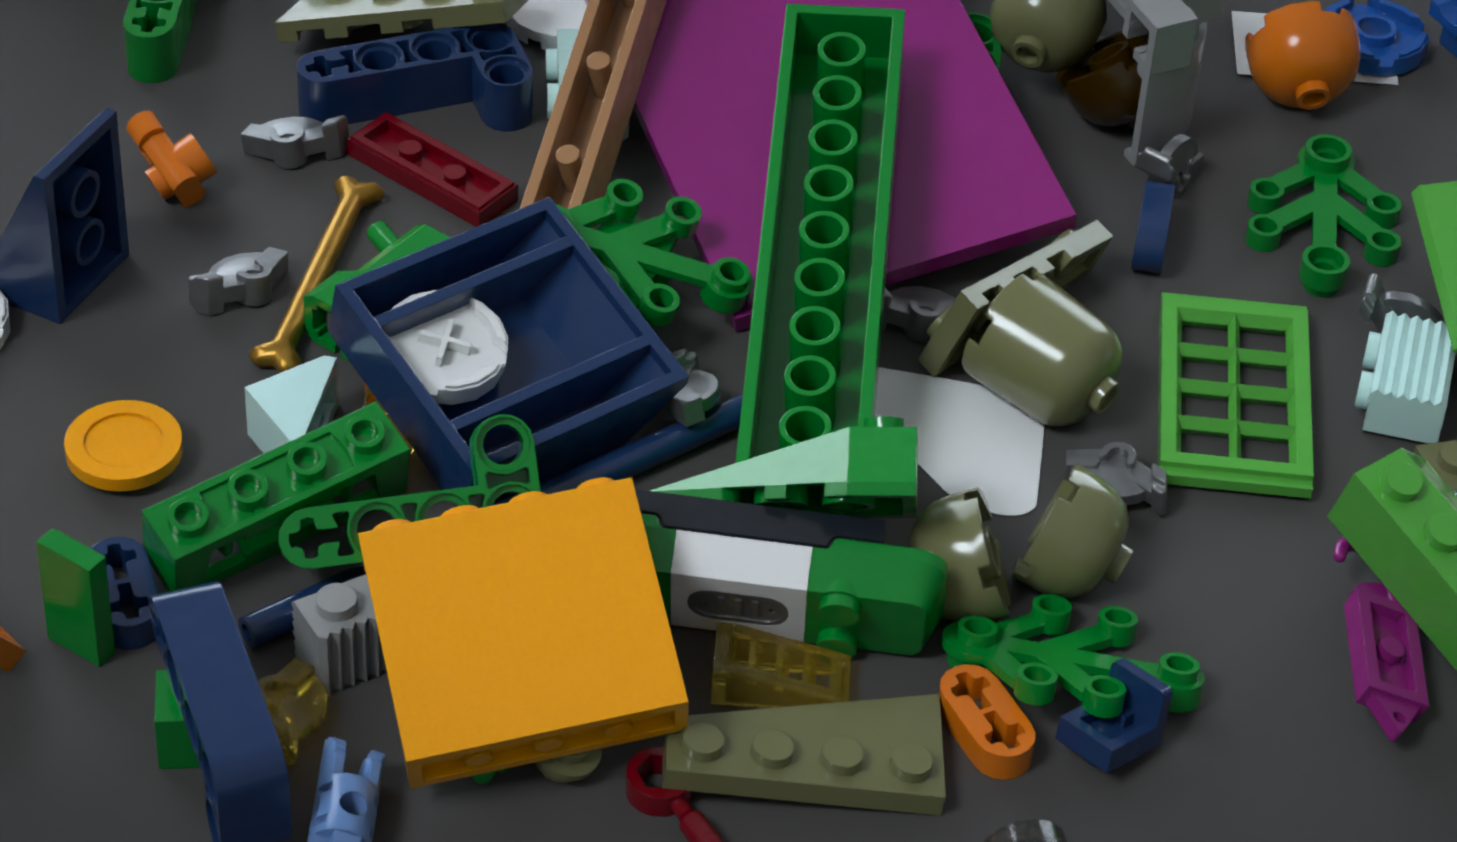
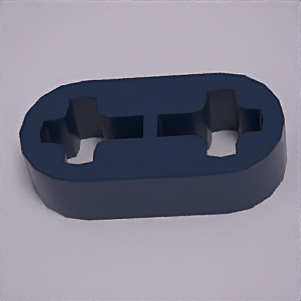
M1146 180L1131 266L1132 270L1161 274L1175 184Z
M110 537L101 540L93 545L91 549L99 552L106 558L115 647L132 650L148 646L156 640L150 616L149 597L158 594L147 552L141 543L131 538ZM122 567L125 574H127V578L115 580L113 568ZM133 605L136 618L126 619L124 613L121 612V608Z

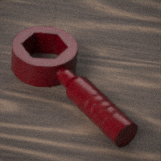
M663 746L644 748L632 756L627 764L625 794L629 803L634 808L649 816L667 817L676 815L679 819V829L689 842H725L701 811L693 810L690 806L695 792L648 787L644 784L643 780L650 773L662 774Z

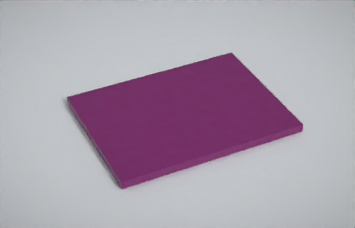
M667 0L633 109L673 196L690 198L702 210L701 219L692 238L703 262L712 265L721 258L732 257L744 262L750 270L753 288L746 306L737 313L727 314L735 332L748 329L751 326L786 3L905 9L904 64L886 286L1075 228L1076 213L960 0Z

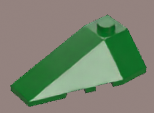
M868 417L864 419V427H847L650 491L860 518H917V427H904V419L899 417Z

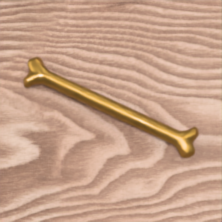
M341 176L335 181L334 191L340 198L274 338L270 342L257 345L249 351L250 361L257 367L276 368L281 373L302 364L296 348L305 331L303 296L330 277L360 211L367 206L378 203L384 198L383 189L375 182H358L351 176Z

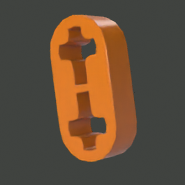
M964 664L947 670L941 678L939 689L941 721L972 764L982 774L993 779H1014L1026 773L1032 763L1036 732L1031 722L1000 680L990 670L978 665ZM981 700L980 709L977 707L974 701ZM992 734L998 741L991 744Z

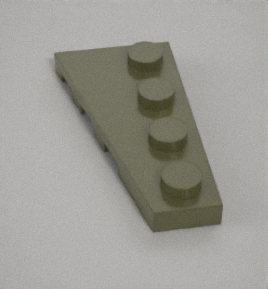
M299 0L274 23L279 43L299 42L301 38L300 33L304 30L324 29L325 38L333 39L349 37L351 30L370 24H380L381 34L404 32L407 29L417 27L424 23L426 19H431L433 29L506 23L529 0Z
M1098 220L1076 231L1071 228L1067 229L1048 246L961 290L951 307L937 317L927 329L926 333L931 339L919 356L918 361L933 377H936L962 359L965 345L970 338L976 343H980L985 331L992 322L983 315L984 311L1002 289L1016 277L1024 274L1033 280L1035 273L1038 271L1059 287L1065 289L1092 270L1114 236Z
M940 694L688 715V727H685L684 731L663 735L662 789L941 816L946 799Z

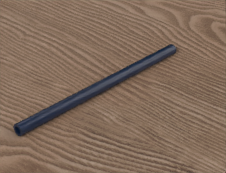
M736 395L714 405L710 410L704 412L706 420L689 427L679 422L671 424L540 483V490L546 494L576 489L583 482L594 478L606 477L615 481L634 477L736 431L740 425L743 395ZM517 495L510 496L493 505L508 503ZM363 563L240 617L238 625L247 645L254 649L295 630L292 623L294 621L292 601L316 593L327 584L343 583L366 574Z

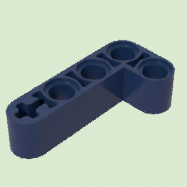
M503 23L443 28L318 50L305 54L296 64L299 117H308L323 123L329 118L341 115L346 116L348 124L375 120L385 112L397 116L468 102L474 103L481 120L486 126L494 130L503 132L516 131L526 127L532 119V65L515 32Z
M214 581L150 596L149 609L155 639L203 776L206 814L213 842L290 841L292 839L290 790L283 750L221 583Z

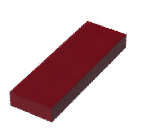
M385 112L347 138L348 156L475 227L491 221L518 201L517 183L388 112Z

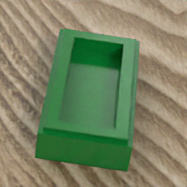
M52 528L36 541L47 636L50 640L100 668L115 654L106 558L99 552Z

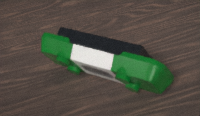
M635 489L669 625L815 643L816 650L822 656L834 660H846L854 657L857 649L900 655L917 654L922 650L943 617L949 571L947 563L940 556L927 550L884 544L886 523L884 520Z

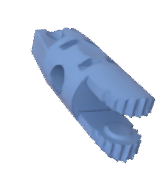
M330 736L328 739H325L307 842H372L386 758L384 753L370 750L367 758L361 764L358 775L347 772L343 773L346 758V741Z

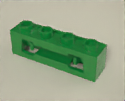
M373 402L142 510L143 547L147 552L150 565L168 592L214 581L221 582L281 553L278 545V531L283 521L294 511L307 507L335 504L332 499L339 495L344 499L350 498L343 502L346 503L399 496L406 493L410 448L378 403ZM367 478L373 488L353 497L354 484ZM346 513L333 514L337 526L346 522ZM311 519L301 520L300 531L289 535L290 546L292 548L327 530H315ZM233 541L236 542L240 552L208 566L212 551L218 549L224 557H227L233 552Z

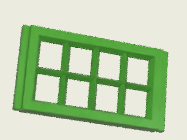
M1161 293L1159 312L1157 465L1166 471L1167 484L1311 499L1314 466L1307 306ZM1182 326L1228 330V347L1182 342ZM1240 332L1285 336L1286 352L1240 348ZM1182 361L1228 365V383L1182 378ZM1240 367L1286 371L1287 388L1240 384ZM1181 397L1228 401V419L1181 415ZM1241 403L1287 407L1288 425L1241 421ZM1181 433L1229 438V457L1181 452ZM1241 439L1288 444L1289 463L1241 458Z

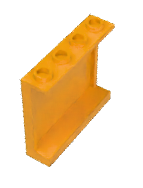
M606 477L594 478L583 482L576 489L552 494L540 491L526 492L515 496L508 503L483 508L473 505L457 506L445 511L439 517L415 522L404 519L388 520L378 524L373 530L358 533L363 566L374 609L410 789L684 731L685 727H688L689 701L632 477L615 481Z

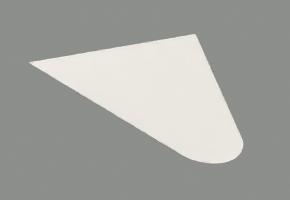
M879 367L875 416L899 417L904 419V427H917L918 464L944 491L951 495L979 487L983 492L990 513L997 515H1024L1037 506L1045 424L1033 419L984 385Z

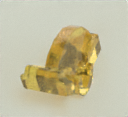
M297 657L276 675L265 676L258 680L280 740L286 765H294L296 763L298 740H302L317 731L326 718L327 692L321 681L314 676L315 667Z

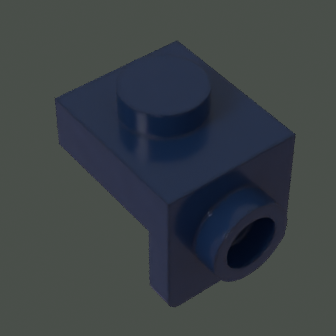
M1125 658L1112 663L1109 676L1119 679L1126 686L1122 713L1114 718H1100L1087 713L1081 705L1060 716L1055 737L1056 740L1079 754L1087 763L1100 768L1107 774L1160 746L1173 695L1172 689L1168 685Z

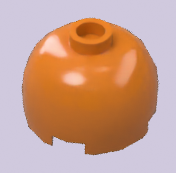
M1319 1L1289 4L1264 16L1265 26L1254 35L1249 32L1246 35L1245 52L1254 82L1271 101L1282 106L1307 110L1323 107L1348 90L1355 80L1360 67V37L1357 24L1350 12L1344 8L1338 14L1336 12L1322 11Z

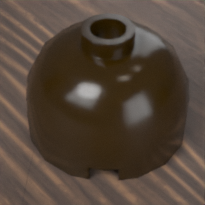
M1123 30L1096 42L1094 45L1095 54L1083 64L1080 61L1071 67L1059 70L1056 79L1074 110L1094 125L1116 127L1125 124L1127 130H1134L1142 78L1138 75V63L1133 58L1134 48L1148 45L1149 34L1127 39L1122 33Z

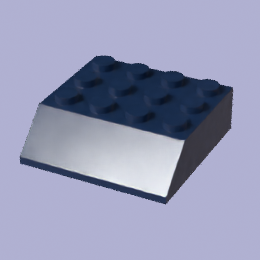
M550 197L335 285L328 333L442 490L474 486L469 455L470 437L474 429L489 417L498 414L513 415L523 420L530 428L535 444L539 482L542 483L625 445L687 385L689 375ZM437 290L392 309L393 306L413 294ZM470 298H474L483 302L500 318L508 335L505 371L496 386L477 400L455 405L437 404L389 338L464 307L470 303ZM494 427L486 433L483 448L486 456L491 461L506 465L516 458L519 451V443L516 435L511 430L505 427ZM503 493L495 500L494 504L515 494Z

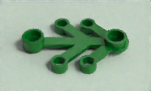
M1332 134L1312 136L1308 139L1306 145L1300 149L1296 165L1269 178H1257L1250 183L1247 205L1257 214L1248 220L1245 242L1253 250L1259 252L1276 250L1280 246L1282 233L1312 219L1311 245L1302 253L1298 273L1299 279L1303 283V288L1309 294L1321 298L1331 297L1346 284L1350 257L1343 249L1336 246L1337 223L1365 243L1363 257L1370 264L1379 267H1389L1398 261L1402 240L1397 233L1389 229L1394 228L1398 224L1402 207L1401 200L1391 193L1383 192L1354 170L1356 162L1352 155V147L1343 138ZM1313 182V192L1282 207L1284 194ZM1338 186L1366 205L1364 214L1338 195Z
M628 179L613 180L608 185L604 197L570 209L556 204L596 256L602 257L610 268L605 267L619 286L621 281L638 303L639 312L649 324L654 326L670 324L678 310L680 297L672 287L660 283L654 284L644 270L700 286V296L703 302L710 309L718 313L734 314L746 306L753 288V279L749 268L741 260L725 257L711 265L651 247V245L673 237L688 238L695 234L702 216V210L694 200L683 196L674 197L667 202L662 215L609 234L592 229L591 227L613 218L623 221L631 220L638 214L643 199V191L635 182ZM618 197H619V198H624V199L628 200L629 202L621 201V200L618 199ZM676 215L683 216V217H685L686 219H681V218L677 217ZM652 302H658L660 304H663L665 307L656 306Z
M1042 594L1033 599L1031 613L998 623L986 617L972 615L947 625L943 630L941 645L946 652V661L952 668L958 665L970 664L988 669L1014 689L1015 697L1026 704L1040 706L1051 703L1054 700L1058 683L1082 702V707L1087 713L1100 718H1114L1123 711L1126 686L1119 679L1109 676L1112 663L1123 657L1096 653L1095 651L1111 646L1127 647L1132 645L1136 637L1138 616L1132 610L1124 607L1107 606L1099 611L1097 625L1041 642L1026 640L1040 634L1060 635L1069 629L1072 604L1064 597L1054 594ZM1170 652L1162 655L1158 663L1125 658L1172 689L1173 695L1169 707L1170 712H1190L1199 707L1205 676L1200 670V663L1194 657L1185 653Z

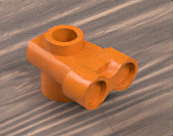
M142 111L134 115L128 121L126 131L151 166L144 172L164 201L173 195L178 198L183 207L192 206L200 201L206 194L201 183L215 175L217 170L193 135L189 133L173 144L152 111Z

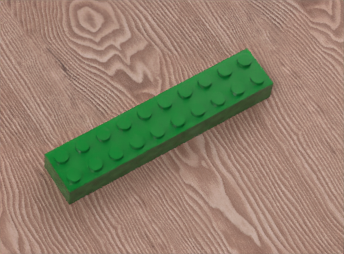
M786 3L735 463L847 427H864L865 418L875 417L904 64L905 9Z

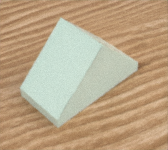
M324 355L245 387L247 434L263 454L332 422L339 405L337 357Z

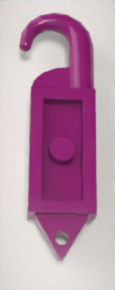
M1344 536L1337 541L1333 549V558L1338 563L1346 560L1348 552L1357 553ZM1379 579V583L1362 582L1356 585L1344 603L1355 701L1370 709L1389 740L1395 742L1409 723H1416L1428 709L1429 699L1418 625Z

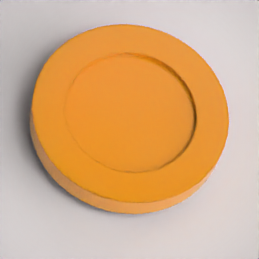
M117 400L99 404L80 414L66 431L64 448L69 469L82 482L107 491H132L149 487L170 475L181 460L183 441L179 423L165 409L144 401Z

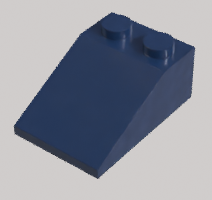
M105 108L33 176L0 238V290L7 298L8 304L61 324L130 255L117 111Z

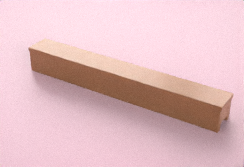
M667 0L588 1L520 209L547 197H550L555 204L570 209L605 196Z

